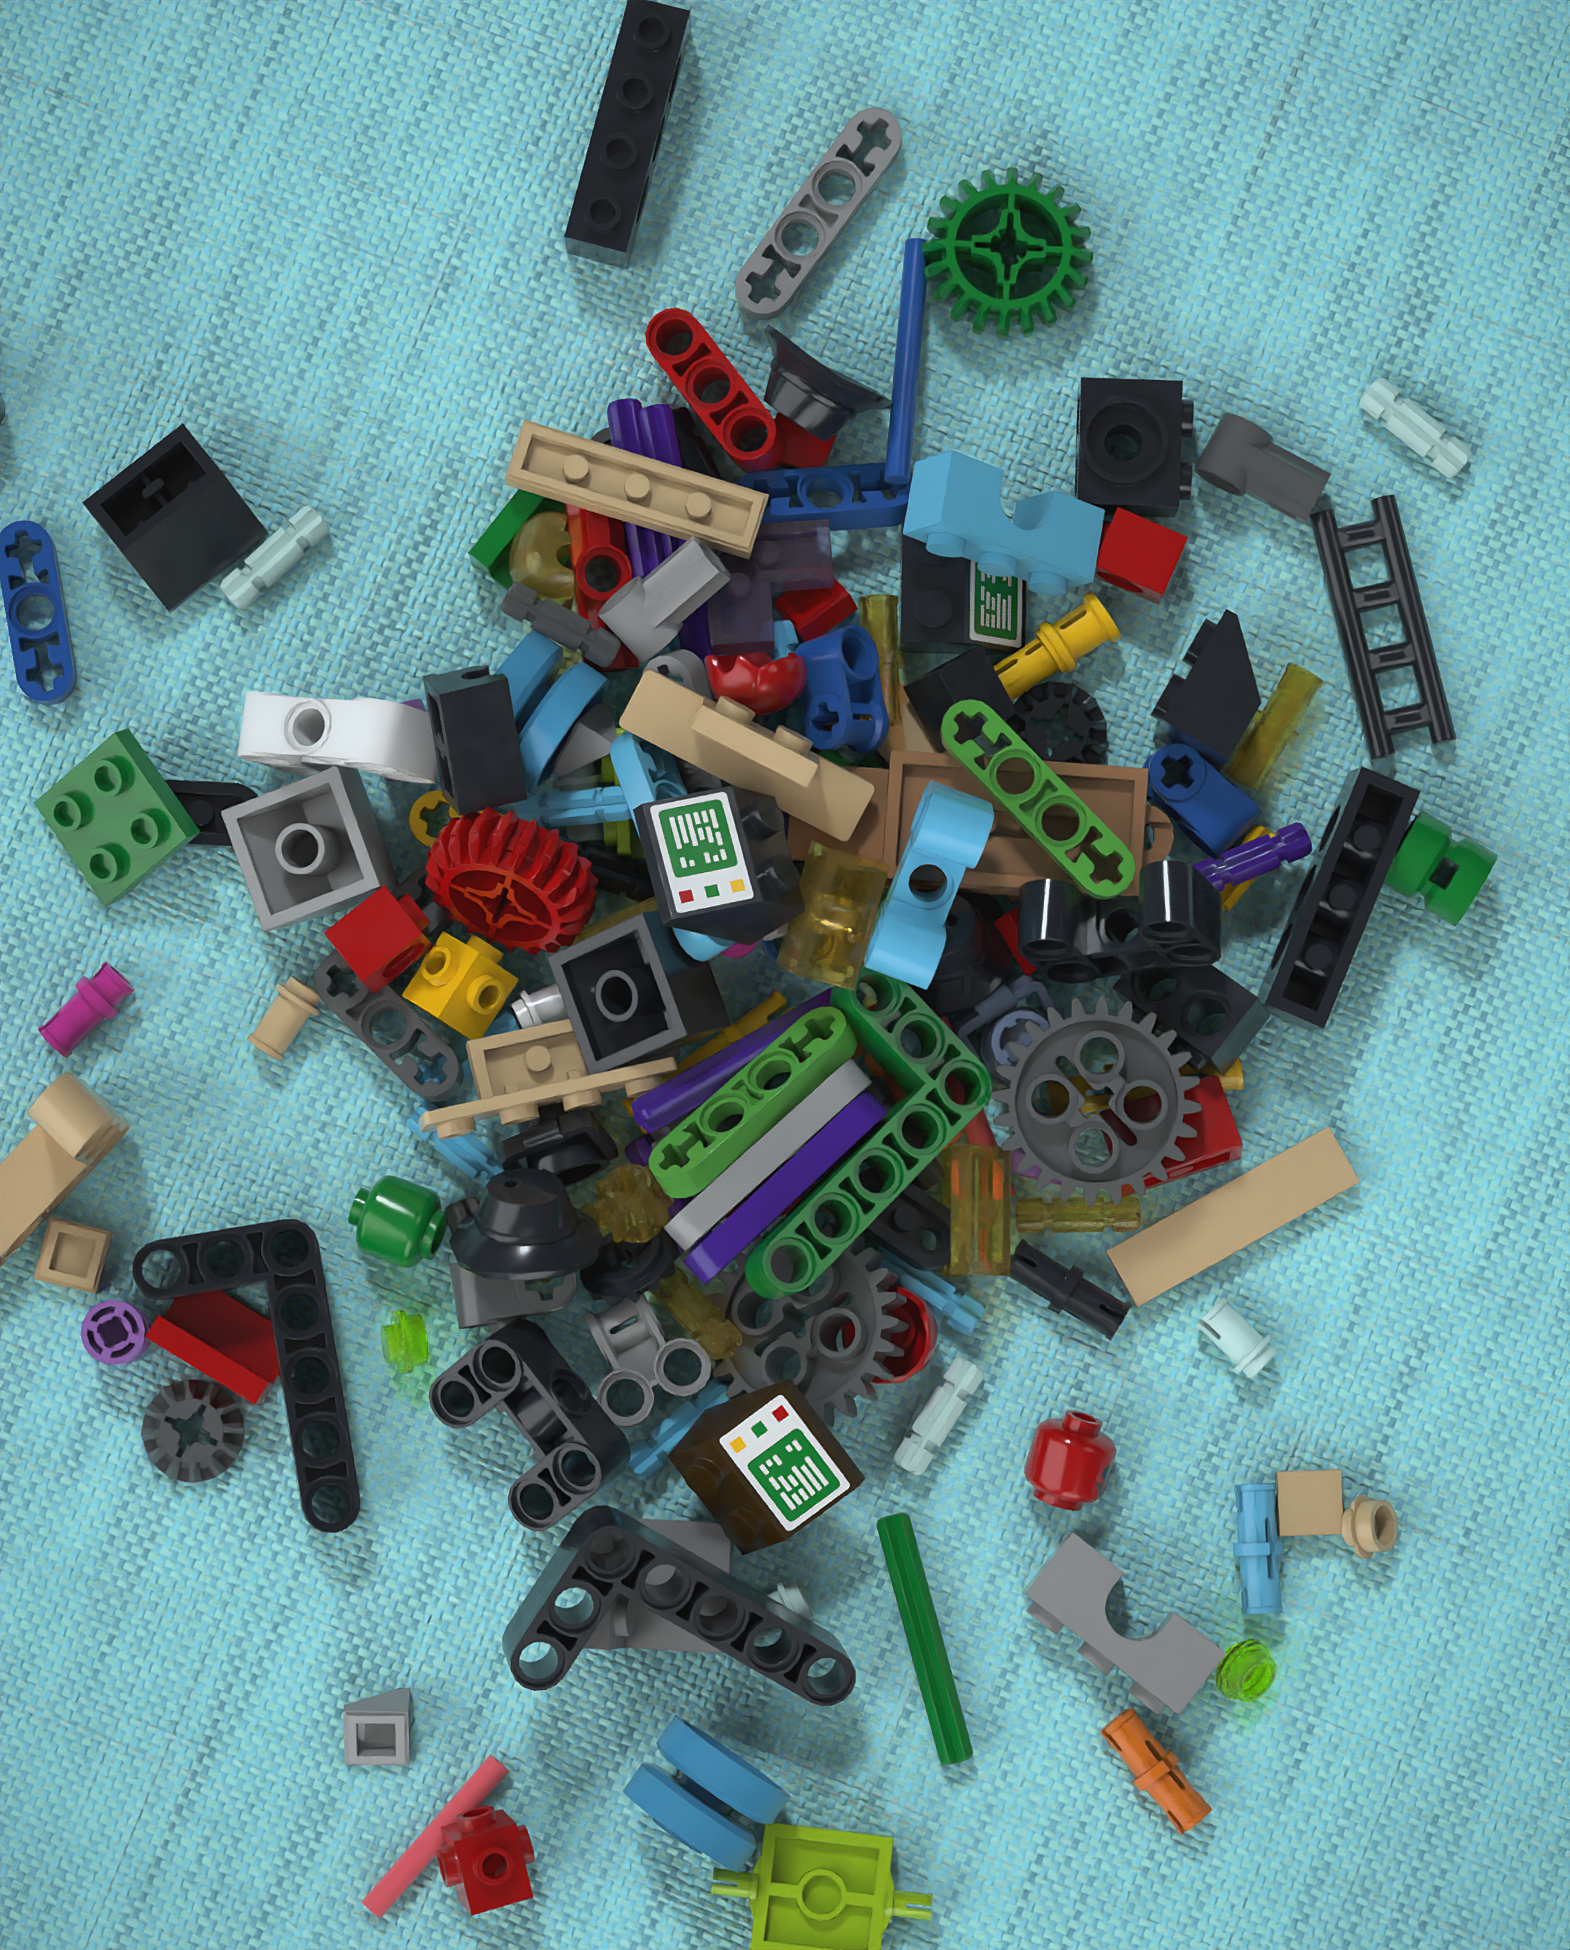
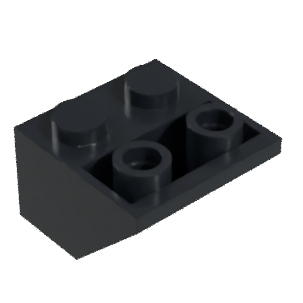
M183 423L82 502L91 516L169 613L183 604L269 535L223 472Z
M1228 609L1225 610L1218 624L1207 618L1205 619L1182 659L1183 662L1192 666L1188 676L1184 679L1175 673L1173 674L1150 715L1161 721L1153 735L1154 738L1166 745L1179 743L1190 746L1219 773L1231 757L1262 703L1238 615Z

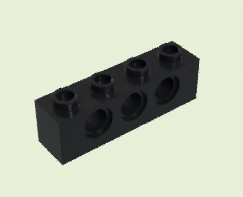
M650 0L627 1L564 235L567 254L628 269L691 34V14L689 10Z
M1363 766L1347 773L1257 994V997L1269 1014L1309 1031L1325 1028L1421 791Z

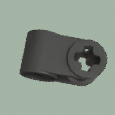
M458 1263L449 1265L459 1329L515 1321L516 1318L556 1312L564 1309L572 1302L577 1292L575 1272L564 1276L563 1285L553 1289V1299L545 1301L541 1292L530 1289V1280L485 1279L459 1267Z

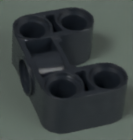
M1157 861L1146 864L1139 871V896L1098 902L1097 900L1090 901L1074 885L1061 880L1038 879L1026 882L1020 886L1018 951L1020 955L1051 981L1080 984L1103 977L1145 973L1152 970L1180 966H1206L1219 961L1221 958L1222 896L1190 864L1180 861ZM1135 928H1138L1135 937L1125 942L1128 934Z
M516 1319L478 1343L438 1376L430 1387V1407L443 1424L452 1428H465L496 1408L500 1414L504 1411L534 1448L536 1452L532 1456L538 1463L514 1482L508 1495L509 1509L514 1518L523 1527L532 1531H544L554 1526L622 1473L629 1464L631 1451L625 1434L612 1422L598 1404L585 1381L571 1369L550 1342L545 1331L539 1325L527 1319Z

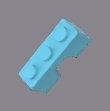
M954 450L915 461L903 534L927 543V551L939 556H962L978 563V570L985 574L999 577L1014 576L1029 582L1028 588L1031 591L1042 595L1061 596L1066 593V589L1094 581L1105 513L1104 509L1054 490L1017 501L1012 523L1006 516L1001 504L1000 492L1004 470Z

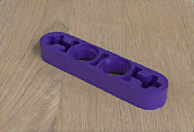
M865 1089L710 1234L683 1263L704 1285L708 1284L889 1112L868 1089Z

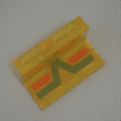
M951 1145V1149H946L942 1152V1168L945 1174L942 1178V1204L951 1210V1263L941 1268V1275L944 1277L1010 1276L1011 1150L1003 1151L1002 1147Z

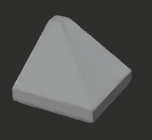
M604 702L596 704L577 721L552 766L554 767L553 773L561 777L610 754V745L617 738L610 706Z
M398 1688L344 1705L345 1765L409 1766L411 1688Z

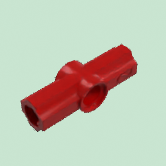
M564 503L571 561L569 583L575 596L576 614L591 621L590 627L597 631L601 627L616 635L598 616V612L611 596L632 580V567L626 555L623 521ZM599 559L610 563L616 573V584L613 590L598 592L588 585L584 576L588 561ZM622 641L618 653L608 667H600L584 658L585 652L581 651L582 662H585L600 673L639 668L638 658Z

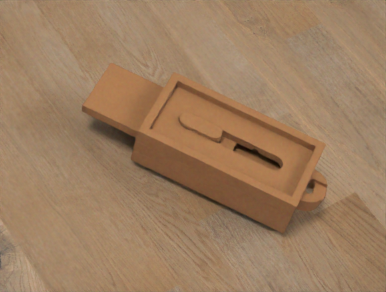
M891 750L888 769L840 766L870 781L874 785V793L849 840L841 841L789 814L787 843L792 860L881 866L880 886L890 887L910 837V829L919 802L928 782L932 780L991 802L993 806L994 820L981 857L974 869L966 867L957 892L1019 896L1020 886L1026 882L1038 879H1055L1074 885L1090 901L1097 900L1098 902L1139 896V871L1141 867L1149 863L1163 861L1171 851L1174 835L1168 816L1159 808L1146 804L1149 768L1044 761L1127 846L1134 857L1136 867L1134 878L1124 893L1116 898L1107 900L1092 898L1051 859L950 754ZM983 757L975 761V763L982 770H986L993 757ZM1006 760L998 767L996 772L997 783L1002 790L1010 794H1022L1029 790L1033 784V771L1022 760ZM1052 806L1042 815V829L1053 840H1068L1078 831V817L1067 806ZM1146 825H1150L1153 831V843L1150 850H1146L1143 845ZM1090 829L1080 846L1065 855L1073 863H1076L1083 852L1095 866L1090 875L1091 880L1099 884L1107 879L1115 885L1121 881L1116 873L1121 861L1113 854L1104 860L1090 848L1092 842L1100 839ZM925 864L913 870L909 877V882L915 889H938L945 881L946 875L939 867Z

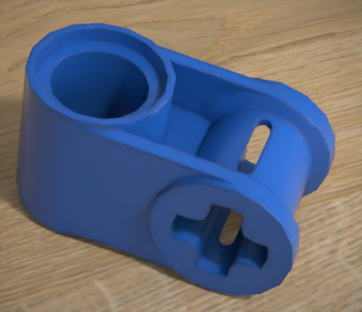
M850 625L801 643L796 648L795 654L803 656L808 672L807 683L800 696L804 714V731L807 739L813 742L812 746L828 751L847 745L849 749L857 753H870L880 748L889 730V716L884 704L878 669L879 654L871 635L863 627ZM861 715L870 716L871 721L860 720ZM822 725L832 726V731L823 730Z
M1179 743L1166 745L1150 755L1142 768H1149L1148 797L1177 823L1183 833L1196 846L1215 860L1220 859L1219 855L1229 850L1262 815L1259 807L1242 789L1228 778L1222 776L1195 749L1188 745ZM1179 761L1185 768L1181 772L1180 778L1186 785L1183 786L1177 783L1167 788L1161 782L1166 771L1160 763L1170 765Z

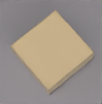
M50 1216L34 1279L98 1294L114 1232Z
M1340 1469L1275 1471L1278 1536L1342 1534L1343 1499Z

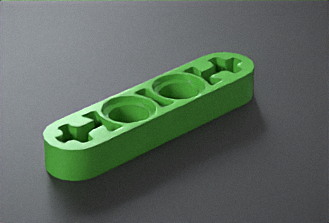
M972 699L959 701L951 706L943 717L940 730L942 744L948 753L1085 893L1092 898L1101 900L1113 899L1124 893L1132 882L1136 869L1134 857L1127 846L992 708L981 701ZM959 716L968 721L975 719L977 716L982 718L985 724L982 727L981 735L992 747L996 745L999 737H1002L1010 745L993 756L986 770H982L975 763V761L984 757L985 752L974 741L968 740L961 745L954 739L959 730L954 720ZM1018 759L1030 766L1033 771L1034 780L1029 790L1022 794L1014 795L1001 789L997 783L996 772L998 767L1006 760ZM1063 805L1075 812L1078 817L1079 826L1078 831L1073 837L1068 840L1058 841L1046 835L1042 829L1041 820L1044 812L1050 807ZM1090 829L1100 837V839L1091 843L1090 848L1104 860L1113 854L1121 861L1116 870L1121 881L1115 885L1107 879L1099 884L1091 880L1090 875L1095 866L1083 852L1076 863H1073L1065 855L1080 846Z
M820 1007L803 1015L657 1144L649 1157V1169L666 1195L673 1198H687L703 1190L852 1057L857 1047V1038L846 1017L839 1009ZM802 1057L804 1062L800 1063L798 1058ZM782 1072L791 1073L790 1078L780 1087L772 1090L763 1089L765 1083L776 1074ZM734 1114H743V1118L737 1126L726 1132H716V1128L721 1121ZM704 1141H707L709 1144L706 1148L702 1144Z

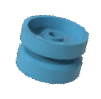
M534 629L523 638L495 672V674L503 673L508 678L526 792L531 795H535L554 774L552 772L554 767L552 766L577 721L593 706L602 702L611 681L585 662H579L570 666L551 687L563 662V647Z
M675 1715L656 1744L660 1754L684 1774L679 1779L654 1763H642L624 1788L623 1793L652 1816L653 1821L678 1841L699 1854L703 1852L728 1869L739 1873L757 1847V1843L753 1833L730 1815L732 1810H737L759 1824H773L791 1796L769 1777L688 1721Z

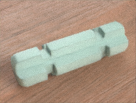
M1379 377L1362 395L1359 402L1361 407L1376 420L1380 416L1387 421L1385 427L1422 458L1429 455L1433 459L1431 465L1448 478L1456 476L1469 461L1472 455L1470 448L1455 436L1451 440L1445 436L1444 433L1447 429L1409 398L1405 401L1398 397L1400 391L1385 378Z
M309 505L302 507L288 520L291 526L286 530L280 527L244 560L247 565L241 571L238 568L234 569L221 581L220 588L222 592L237 608L242 610L251 605L261 595L258 590L263 585L269 588L305 555L303 549L308 544L313 548L328 534L329 527L327 522L314 508Z
M957 1357L953 1360L943 1376L946 1379L942 1387L937 1385L910 1429L914 1431L909 1439L904 1437L894 1453L893 1460L896 1464L913 1475L919 1476L924 1473L935 1456L931 1451L935 1445L941 1446L967 1405L964 1402L967 1394L972 1396L984 1378V1372L965 1358Z

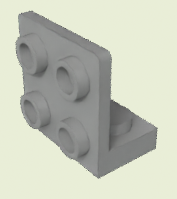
M634 1518L732 1575L734 1543L725 1535L722 1527L717 1522ZM605 1533L599 1536L593 1542L590 1551L602 1554L614 1550L620 1542L621 1535ZM668 1564L659 1565L648 1573L645 1582L651 1585L662 1584L672 1577L675 1567ZM621 1593L617 1595L584 1646L586 1649L602 1650L638 1648L724 1653ZM714 1596L708 1599L702 1605L700 1614L712 1616L720 1613L727 1606L729 1598Z

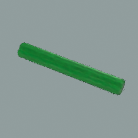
M900 1512L882 1517L877 1520L876 1527L939 1760L943 1765H952L969 1760L973 1756V1749L910 1516L907 1513Z

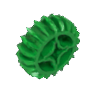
M1014 167L1007 169L1004 185L996 184L995 175L990 169L984 170L981 174L982 190L979 192L967 179L960 181L958 191L964 203L962 204L955 198L947 195L940 199L939 207L949 219L930 217L927 223V230L940 239L924 241L922 246L923 255L931 259L940 260L925 267L924 275L926 280L933 282L946 280L934 292L935 301L941 304L956 297L958 301L953 306L950 318L955 322H959L969 311L975 313L972 331L979 335L985 330L987 319L998 321L996 330L998 339H1007L1010 322L1018 321L1020 332L1024 337L1032 336L1034 332L1032 316L1037 315L1048 328L1056 325L1057 316L1051 303L1062 310L1072 311L1075 307L1076 299L1066 288L1085 290L1088 277L1075 268L1090 266L1093 260L1092 251L1075 247L1090 239L1091 231L1089 226L1069 227L1080 216V206L1074 203L1059 209L1057 205L1064 196V188L1061 185H1056L1051 188L1046 196L1041 194L1039 191L1043 176L1037 172H1034L1030 177L1028 187L1017 185L1019 174L1018 169ZM1000 208L999 225L994 231L985 235H972L971 241L957 240L961 231L972 219L989 210ZM1019 210L1030 213L1042 221L1052 233L1057 246H1047L1046 239L1034 238L1027 234L1021 226ZM1007 227H1010V243H1013L1014 253L1018 255H1016L1015 263L1010 267L1008 281L1004 279L1005 264H1001V254L997 252H999L1000 243L1004 242ZM957 261H968L970 268L982 269L990 274L994 281L995 298L973 287L964 277ZM1043 266L1058 267L1053 278L1041 290L1030 296L1014 299L1016 282L1020 276L1027 272H1042Z

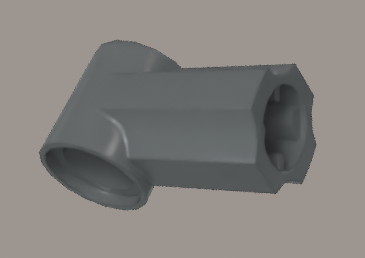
M1224 413L1196 463L1194 471L1217 488L1237 496H1244L1246 493L1304 524L1331 474L1274 444L1273 437L1253 422L1235 414Z

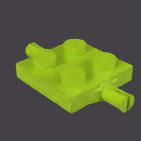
M776 1821L773 1824L764 1825L762 1850L753 1867V1871H740L737 1873L729 1869L714 1867L712 1880L736 1882L738 1884L712 1882L711 1895L749 1898V1905L753 1916L749 1950H881L882 1935L891 1920V1916L921 1919L929 1922L931 1916L930 1908L906 1906V1904L932 1906L933 1893L924 1894L894 1890L895 1887L890 1872L894 1836Z

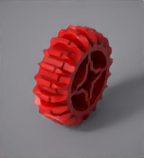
M486 807L481 814L473 812L462 815V817H452L448 825L442 828L438 838L435 839L428 853V858L430 859L425 867L428 871L425 884L434 891L432 900L437 905L447 908L446 917L448 919L462 922L466 925V933L476 932L485 937L488 944L492 941L504 944L510 952H513L517 947H521L532 955H537L541 949L546 952L557 953L561 946H571L575 938L581 935L584 926L588 925L595 910L594 903L598 896L595 890L599 880L590 872L592 863L587 858L577 856L578 845L563 842L558 838L559 830L548 831L538 825L536 818L531 822L520 819L513 810H510L504 816L490 807Z

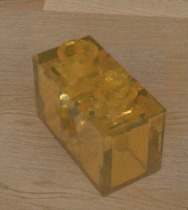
M811 840L799 883L806 911L788 922V932L783 937L776 964L794 975L854 990L890 865L872 856Z

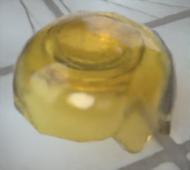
M547 509L534 514L526 520L514 536L509 552V572L513 583L520 582L537 591L536 597L543 601L549 598L572 610L575 584L574 573L557 561L570 554L569 549L565 545L571 544L572 536L564 531L568 516L562 511Z

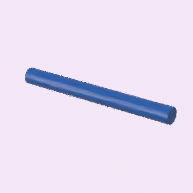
M920 238L907 239L904 248L891 396L892 404L890 408L884 476L886 482L898 485L910 482L927 286L924 270L929 263V258L922 254L923 242L927 240Z

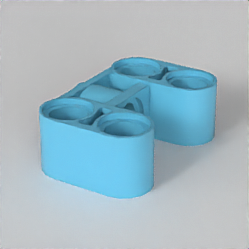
M932 780L928 782L916 810L910 829V837L885 900L881 902L871 925L863 951L864 967L927 990L945 946L947 936L945 920L966 867L975 868L987 842L994 820L991 802ZM925 864L939 867L946 875L941 887L928 893L916 890L909 882V877L913 870Z

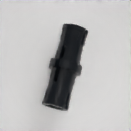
M1021 1239L1001 1274L1005 1277H1010L1049 1301L1048 1309L1058 1315L1062 1310L1066 1311L1105 1335V1338L1111 1341L1132 1305L1122 1302L1083 1278L1082 1276L1085 1271L1073 1265L1071 1269H1068L1027 1244L1028 1242L1024 1239Z

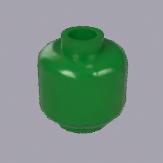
M388 1175L381 1177L372 1187L371 1191L365 1188H361L358 1191L350 1209L348 1223L357 1227L356 1242L361 1252L402 1268H412L423 1258L427 1260L434 1258L446 1232L449 1215L448 1212L441 1210L440 1197L434 1190L396 1176Z

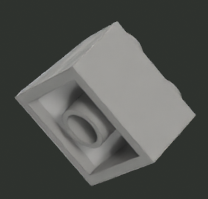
M336 765L221 811L264 932L346 910L362 903L383 885L390 892L399 888L400 884L358 769Z

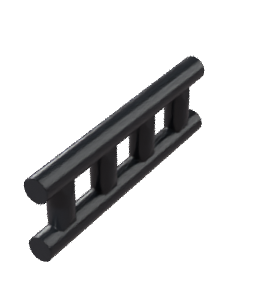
M1386 495L1370 501L1374 520L1341 528L1337 526L1333 509L1309 515L1371 760L1395 754L1391 735L1428 727L1432 745H1439L1457 739L1395 495ZM1381 544L1390 580L1354 589L1344 552ZM1397 604L1406 641L1369 650L1360 613ZM1412 666L1421 702L1385 711L1375 674Z

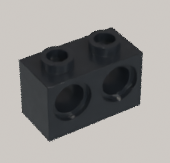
M1212 964L1199 967L1180 966L1152 970L1145 973L1121 975L1112 987L1123 1004L1126 1000L1132 1002V1021L1139 1023L1145 1015L1152 1011L1157 1016L1151 1033H1154L1156 1029L1162 1033L1173 1029L1177 1035L1173 1040L1175 1042L1169 1049L1173 1053L1189 1051L1192 1057L1186 1064L1198 1072L1207 1064L1222 1076H1225L1270 1017V1014L1256 995ZM1164 979L1176 980L1175 989L1167 998L1162 1000L1149 999L1150 992L1156 983ZM1212 1014L1226 1015L1225 1023L1217 1033L1208 1036L1198 1034L1199 1027L1206 1017Z

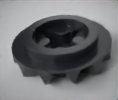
M1047 681L1031 688L1027 692L1024 691L1014 703L1016 712L1007 719L1006 724L1043 761L1094 765L1097 763L1105 748L1107 722L1096 698L1080 689L1075 683ZM1063 706L1068 708L1065 716L1068 718L1066 728L1074 732L1075 737L1083 739V742L1074 739L1072 742L1061 740L1057 748H1053L1051 756L1048 757L1044 755L1047 749L1045 744L1047 734L1039 730V726L1029 722L1030 720L1038 723L1041 720L1052 722L1056 714H1060Z
M652 1222L634 1223L618 1228L603 1237V1248L593 1266L580 1270L581 1282L593 1301L604 1299L611 1307H614L625 1298L636 1304L641 1294L648 1290L659 1292V1281L676 1274L674 1262L681 1255L676 1241L664 1229L665 1226ZM625 1261L628 1265L633 1264L635 1267L632 1269L623 1268L621 1263Z

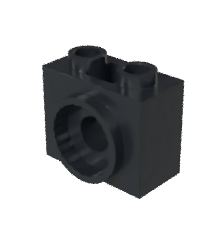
M1081 377L1077 389L1074 498L1104 509V515H1115L1117 508L1120 507L1138 516L1175 517L1179 508V500H1190L1192 487V463L1181 462V437L1192 438L1194 401L1182 399L1183 381ZM1114 434L1128 435L1138 445L1139 454L1130 461L1122 462L1115 460L1109 456L1105 449L1104 442L1106 439Z

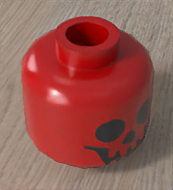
M1067 1410L1063 1419L1051 1418L1038 1425L1024 1465V1474L1027 1481L1034 1486L1033 1495L1037 1499L1054 1507L1079 1511L1082 1509L1083 1503H1093L1102 1497L1117 1449L1113 1440L1100 1431L1103 1424L1101 1420L1080 1411Z

